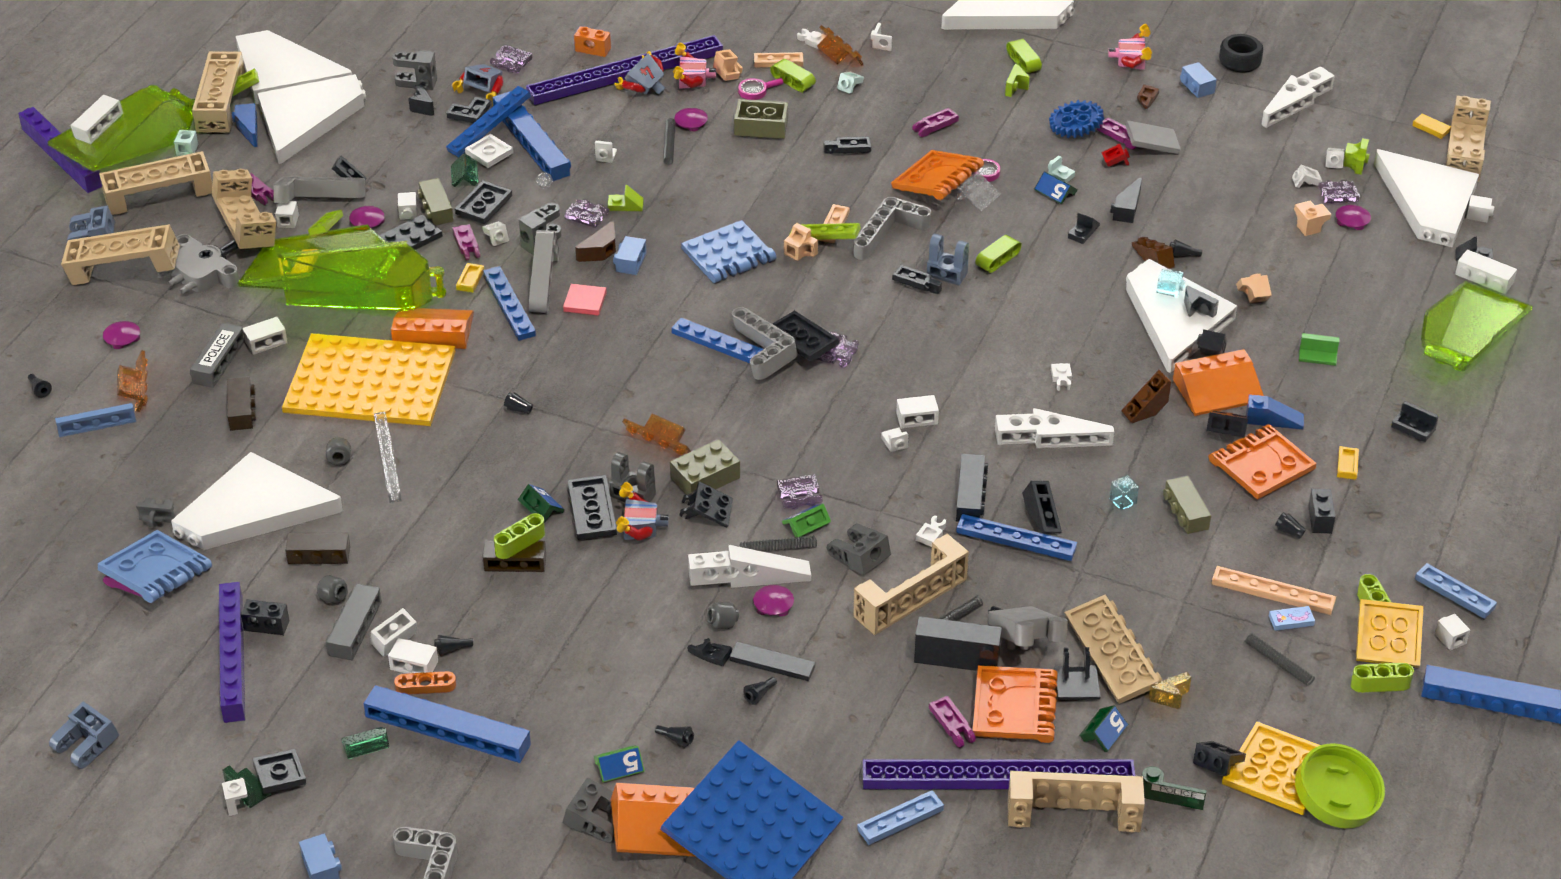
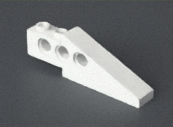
M1318 67L1298 78L1291 75L1264 110L1262 126L1267 128L1313 105L1316 97L1332 90L1335 76L1322 67Z
M1033 408V414L996 415L995 433L998 445L1036 443V448L1113 445L1114 428L1110 425Z
M728 545L729 551L688 554L691 586L730 583L731 588L811 581L809 561L732 545Z

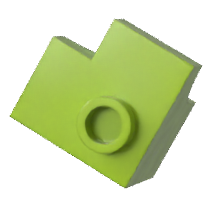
M1362 138L1361 142L1357 144L1347 143L1343 166L1353 169L1355 174L1362 175L1364 163L1368 164L1370 156L1367 153L1369 139Z

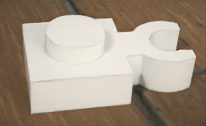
M802 29V34L797 33L798 40L805 41V44L817 49L827 42V36L816 31L810 33L807 29Z
M1070 363L1051 364L1052 380L1057 382L1056 389L1060 391V386L1064 385L1067 387V390H1070L1072 381Z
M933 516L931 518V525L925 523L916 534V541L932 547V542L943 536L946 520L944 519L941 523H937V516Z

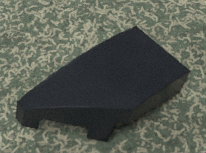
M709 638L704 639L703 644L697 646L691 644L687 647L688 652L694 656L720 666L725 665L732 653L731 646L711 644Z

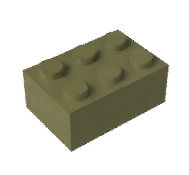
M738 99L734 118V135L785 139L788 123V102Z
M718 439L670 461V478L686 495L691 494L697 489L699 481L714 489H718L740 478V460Z

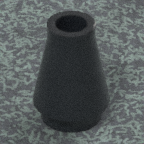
M509 392L505 398L504 406L507 407V410L530 414L533 409L532 403H529L515 392Z
M1283 512L1275 523L1278 530L1296 536L1299 539L1306 531L1289 513Z

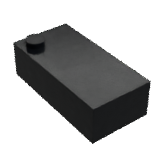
M919 616L915 634L914 663L977 671L978 666L998 667L1002 627Z

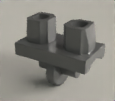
M145 498L143 502H138L136 505L139 511V520L149 521V526L152 528L156 527L157 522L172 523L171 520L175 518L172 500L165 499L162 504H156L153 498Z

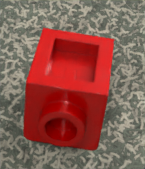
M1121 144L1101 152L1108 167L1122 160L1125 161L1127 166L1130 165L1128 161L1130 155L1126 148H1122Z

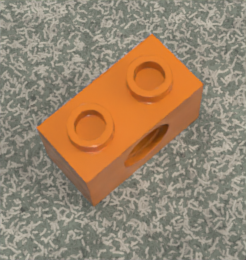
M580 26L574 35L576 52L606 57L611 49L610 32Z

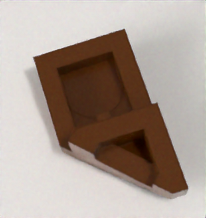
M1145 84L1142 86L1137 99L1145 109H1148L1159 94V89Z

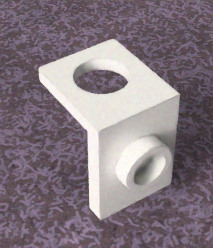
M878 23L875 30H872L871 33L872 48L891 51L892 36L881 35V23ZM880 39H885V40H887L888 45H886V46L881 45L880 42H879V40H880Z
M595 141L596 161L613 163L617 149L612 148V142Z

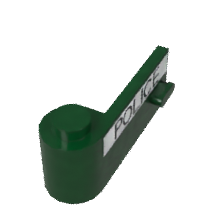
M1149 766L1143 770L1144 798L1203 810L1207 790L1163 782L1164 773L1155 766Z

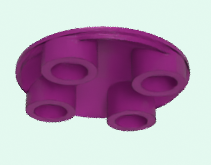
M685 108L675 114L674 120L676 126L695 132L707 122L708 116L701 109Z
M1345 205L1336 211L1337 224L1340 226L1363 230L1365 225L1371 220L1370 213L1365 208L1357 205Z
M374 206L359 207L352 211L349 216L350 223L355 227L361 228L363 232H369L373 227L385 221L384 212Z
M116 322L104 330L103 339L106 343L113 345L114 349H122L124 345L140 340V328L133 322Z
M768 585L760 588L755 593L753 602L758 614L779 615L783 617L788 615L789 610L792 608L794 596L789 589L783 586Z

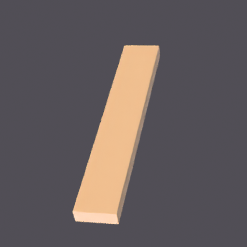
M1220 566L1216 567L1212 579V585L1297 607L1309 606L1310 610L1328 615L1332 614L1336 601V596Z

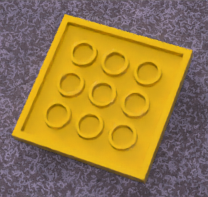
M1256 722L1239 750L1246 753L1245 762L1236 763L1235 766H1231L1229 776H1223L1222 784L1304 815L1307 809L1297 794L1295 776L1305 756L1312 749L1320 745Z

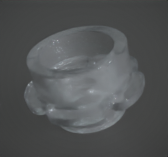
M540 173L537 176L536 184H539L541 188H548L552 185L553 179L549 173Z

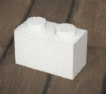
M278 317L242 328L245 343L253 355L287 343L285 328Z
M934 395L897 399L896 414L900 428L938 424L939 410Z
M402 608L371 631L370 643L385 657L391 652L398 638L408 640L416 634L417 622Z
M400 638L397 639L388 655L390 670L402 673L433 672L438 663L437 647Z

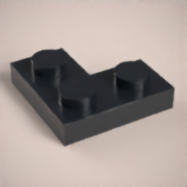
M474 97L469 106L453 103L447 111V118L473 124L487 112L491 102L488 99Z

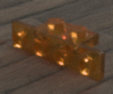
M822 25L819 27L826 37L817 47L834 63L838 65L849 55L858 64L864 65L861 60L862 56L856 50L853 52L852 47L848 43L844 44V41L838 35L834 36V32L829 27L825 28Z
M141 350L137 358L136 369L120 365L117 370V395L135 399L136 412H140L142 406H146L148 396L145 395L148 383H145L148 371L145 370L148 359L145 358V351Z
M651 414L644 427L625 418L622 421L626 426V430L631 434H641L645 440L650 442L654 440L658 445L666 449L670 447L681 456L691 452L688 446L679 443L686 430L678 424L655 414Z

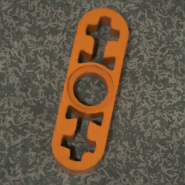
M448 671L406 673L398 675L394 680L396 692L408 695L447 693L456 688L455 675ZM425 680L431 682L429 685L426 686L420 685V683Z

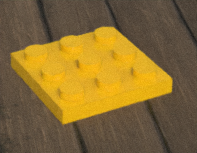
M1360 599L1356 661L1380 664L1407 663L1412 667L1419 668L1423 606Z

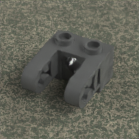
M418 50V53L399 51L392 55L394 66L415 69V73L398 72L395 74L396 86L415 89V85L422 84L425 90L434 89L437 81L435 52Z
M548 203L519 218L521 247L533 256L536 230H553L556 232L557 240L561 237L560 225L549 224L546 226V224L560 216L558 204Z
M616 452L611 462L612 480L610 482V497L626 502V499L629 497H621L619 491L623 483L628 482L633 487L632 493L635 492L642 499L650 502L656 495L654 465L643 461L638 467L637 474L629 470L628 455Z
M858 523L847 530L848 537L854 542L853 545L839 539H834L827 544V551L834 559L848 564L850 570L861 575L867 574L891 555L887 535Z
M586 778L566 808L562 823L580 833L585 831L603 842H611L615 836L613 824L596 815L593 811H596L599 807L612 814L611 797L613 791Z

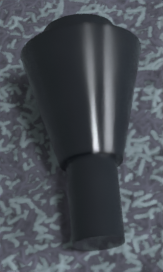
M1176 239L1174 242H1170L1169 246L1173 249V256H1202L1201 249L1191 248V246Z
M34 374L28 375V380L32 384L36 397L44 398L51 393L52 386L48 381L37 378Z
M438 635V638L434 640V647H437L439 655H443L461 647H473V638L459 639Z
M771 677L765 682L746 685L743 689L745 700L751 704H757L769 688L777 684L776 678Z
M657 725L655 728V733L665 735L683 747H687L694 739V732L690 726L668 728Z

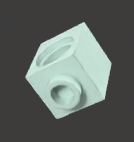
M179 130L174 141L176 156L195 153L198 146L196 131Z

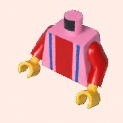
M1143 24L1140 27L1141 33L1135 34L1130 39H1120L1118 48H1109L1108 57L1118 58V66L1145 69V60H1150L1152 56L1150 47L1145 48V38H1142L1143 36L1148 37L1151 34L1147 24Z
M679 42L676 46L675 54L678 56L682 55L680 57V67L676 66L673 70L674 78L679 79V89L706 86V78H716V68H707L705 59L694 58L690 53L685 52L686 46Z

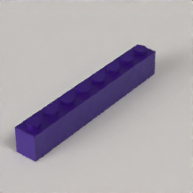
M31 107L18 113L22 130L87 193L102 187L99 175L100 170L40 112Z
M240 582L219 584L220 707L224 723L245 721L244 629L241 618L243 597Z

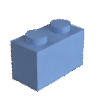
M1199 62L1182 67L1180 81L1197 98L1215 93L1217 79Z
M625 236L623 242L619 244L618 253L613 258V264H616V272L637 275L646 255V239Z
M325 833L299 842L301 856L310 879H340L338 871L342 870L341 863L338 857L334 858L335 848L333 842L327 841Z

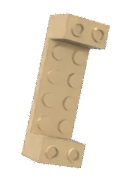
M209 51L192 109L196 132H230L232 126L230 103L237 77L245 73L242 52Z
M1457 96L1452 116L1446 166L1479 174L1477 182H1479L1485 150L1483 148L1491 101L1482 98Z
M203 151L99 173L104 197L112 215L128 212L124 195L135 194L141 191H149L155 188L191 181L197 197L212 193L210 170Z
M237 169L213 172L212 197L239 249L274 246L276 220L272 213H260L251 197L252 177L249 171Z
M170 224L72 239L67 241L61 265L72 285L89 283L94 265L148 256L157 272L175 269L180 245Z
M948 534L937 538L932 542L931 567L922 570L911 579L905 580L904 583L890 589L887 593L870 579L854 588L853 617L872 634H878L967 580L969 551Z
M1010 771L1008 826L1030 827L1032 807L1117 810L1118 831L1140 832L1144 811L1143 777Z

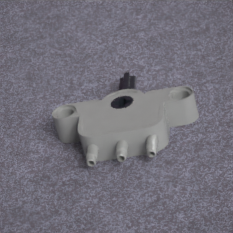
M181 234L176 237L180 247L175 269L157 273L159 278L171 273L173 278L168 283L170 286L179 282L184 284L180 289L181 293L190 290L203 292L218 283L226 288H235L240 283L237 267L227 260L226 255L239 247L235 239L220 248L216 245L202 246V243L193 237Z

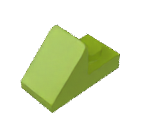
M1017 64L1014 65L1006 81L1005 96L1012 97L1014 91H1017L1018 88L1029 89L1030 78Z
M625 185V195H609L608 211H643L644 198L628 185Z

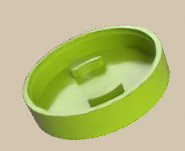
M1323 744L1312 749L1299 765L1295 776L1296 791L1304 807L1320 821L1338 828H1356L1369 822L1381 807L1385 796L1384 781L1375 764L1360 751L1342 744Z

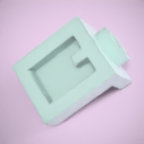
M853 72L841 73L837 89L850 94L853 92L856 84L863 83L864 77Z
M1057 156L1049 162L1048 173L1067 183L1075 177V171L1061 165L1062 157Z

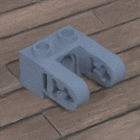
M108 205L92 208L90 213L73 216L69 224L72 232L68 235L67 241L113 233L115 220Z
M934 233L930 240L927 273L931 274L932 278L960 286L968 273L969 243L959 240L955 248V255L944 252V236Z
M83 701L68 715L69 720L52 735L49 746L58 753H63L82 735L85 736L86 739L73 751L70 758L74 765L82 769L87 767L119 736V733L112 721Z

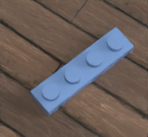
M132 403L55 418L59 437L136 422Z
M1428 563L1416 573L1415 580L1484 619L1496 608V601Z
M931 790L857 824V830L867 844L870 845L944 811V804Z

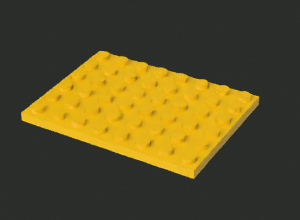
M311 333L282 405L283 413L431 426L456 352L455 346Z

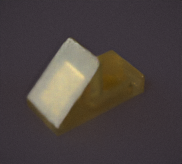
M1184 672L1152 684L1149 700L1157 704L1180 709L1182 695L1189 692L1192 677L1188 672Z

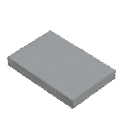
M1127 120L1125 126L1132 146L1179 154L1181 148L1174 129Z

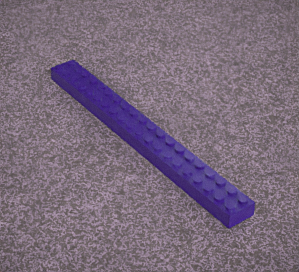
M715 35L683 43L686 46L685 52L690 53L697 59L713 57L716 51L723 50V45ZM677 45L651 52V55L661 60L664 70L680 66V57L682 55L678 56L675 54ZM647 53L526 85V90L530 92V100L536 105L619 82L618 77H622L624 81L627 73L642 60V55L646 56Z
M863 759L862 767L863 789H1009L1010 771L1135 776L1133 759Z

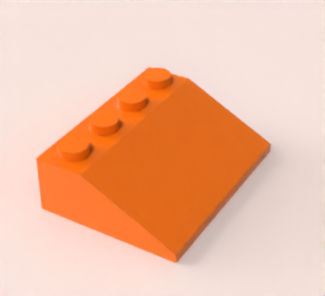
M401 308L393 319L391 327L392 341L455 346V349H466L474 310Z
M1245 349L1175 363L1173 381L1194 416L1210 413V410L1222 411L1246 406L1249 395L1264 396L1252 360Z
M616 783L611 797L616 852L696 857L660 830L662 824L695 788Z

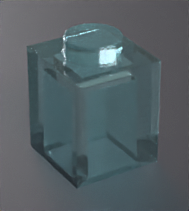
M1162 268L1158 278L1156 293L1178 297L1179 292L1183 291L1185 287V280H1183L1184 272Z
M1128 475L1112 481L1110 500L1120 510L1137 504L1139 486Z

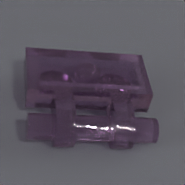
M503 45L496 52L497 59L491 58L490 64L499 69H507L511 73H519L521 70L519 66L524 67L532 60V53Z
M1326 180L1325 182L1318 183L1324 203L1359 202L1360 196L1353 181L1340 180V182H1332L1331 180Z
M577 199L576 204L573 203L565 212V219L596 228L603 220L604 214H609L610 209L599 203L597 205L590 203L586 199Z
M829 332L839 338L840 344L818 357L817 360L834 364L836 360H840L839 366L845 368L846 365L850 364L852 355L857 352L859 342L857 340L848 342L847 336Z
M815 474L777 481V489L781 500L789 498V500L783 501L784 509H798V506L809 505L810 507L815 506L816 503L823 502L822 495L814 496V494L819 493V485Z

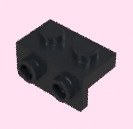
M1404 401L1401 411L1392 421L1391 427L1426 442L1436 430L1439 417Z

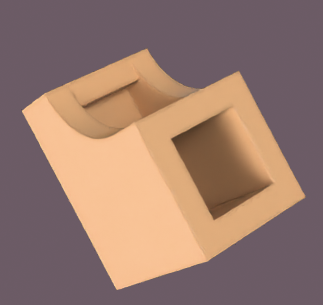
M730 49L716 51L713 68H716V72L725 81L739 79L743 67L737 62L738 57Z
M1311 201L1295 204L1294 211L1297 215V227L1305 236L1320 233L1322 225L1331 218V213L1323 204L1314 205Z
M798 223L792 226L790 235L784 240V254L797 261L805 256H816L818 254V240L811 237V229Z
M1253 274L1250 277L1241 278L1237 283L1238 291H1243L1247 294L1249 303L1267 301L1272 296L1267 275Z

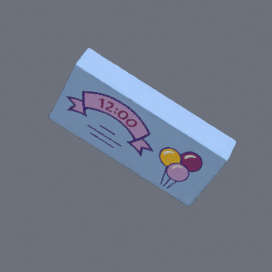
M1309 606L1269 611V618L1275 631L1314 626L1315 619Z

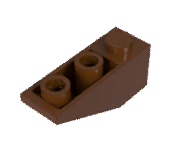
M1140 237L1138 241L1131 242L1133 248L1144 261L1151 259L1167 269L1175 268L1171 246L1148 239V237Z

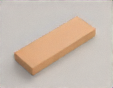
M754 53V67H771L782 59H787L803 67V53Z
M833 204L823 224L845 223L850 208ZM826 239L819 241L835 243L836 239Z

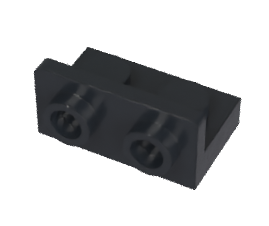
M1214 741L1196 743L1193 763L1223 776H1229L1231 766H1235L1236 763L1245 762L1246 753Z

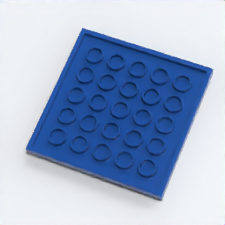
M738 740L668 817L660 830L725 879H794L842 822L843 816Z

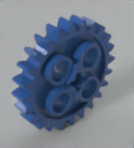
M1077 100L1076 103L1070 101V104L1064 103V107L1058 106L1059 110L1054 109V113H1051V117H1049L1052 132H1056V135L1061 134V137L1067 135V138L1071 135L1074 138L1077 135L1083 137L1084 133L1089 135V131L1095 132V128H1100L1104 120L1101 106H1097V103L1092 104V101L1086 103V100L1083 102Z

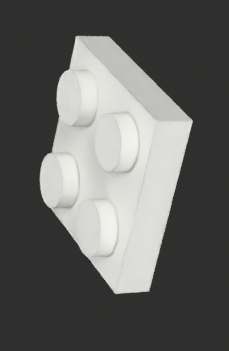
M489 134L466 147L465 154L489 168L513 154V147Z

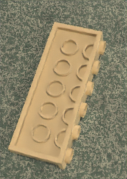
M1103 595L1065 612L1066 619L1084 648L1089 647L1090 658L1118 704L1152 689H1155L1157 694L1162 692L1161 684H1163L1160 674L1153 671L1154 667L1149 657L1145 658L1141 644H1136L1134 641L1135 636L1132 630L1126 628L1124 617L1117 614V608L1113 600L1109 601L1107 596Z

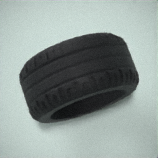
M1233 34L1226 37L1220 45L1219 60L1225 68L1231 71L1250 72L1257 69L1262 62L1263 45L1257 38L1251 35Z

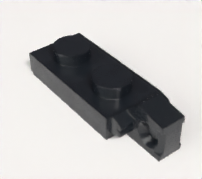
M836 137V140L824 141L823 146L824 153L829 154L871 152L872 148L870 137Z
M900 265L892 275V280L917 289L930 291L935 294H939L942 291V282L932 278L931 274L904 265Z

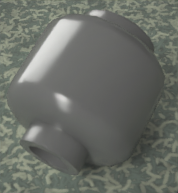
M335 437L329 440L326 445L327 460L331 464L339 466L349 461L351 445L347 439Z
M332 575L324 576L317 586L319 598L333 604L341 602L348 592L346 582Z
M715 602L708 608L707 619L716 629H730L738 621L739 611L735 609L734 604L731 602Z

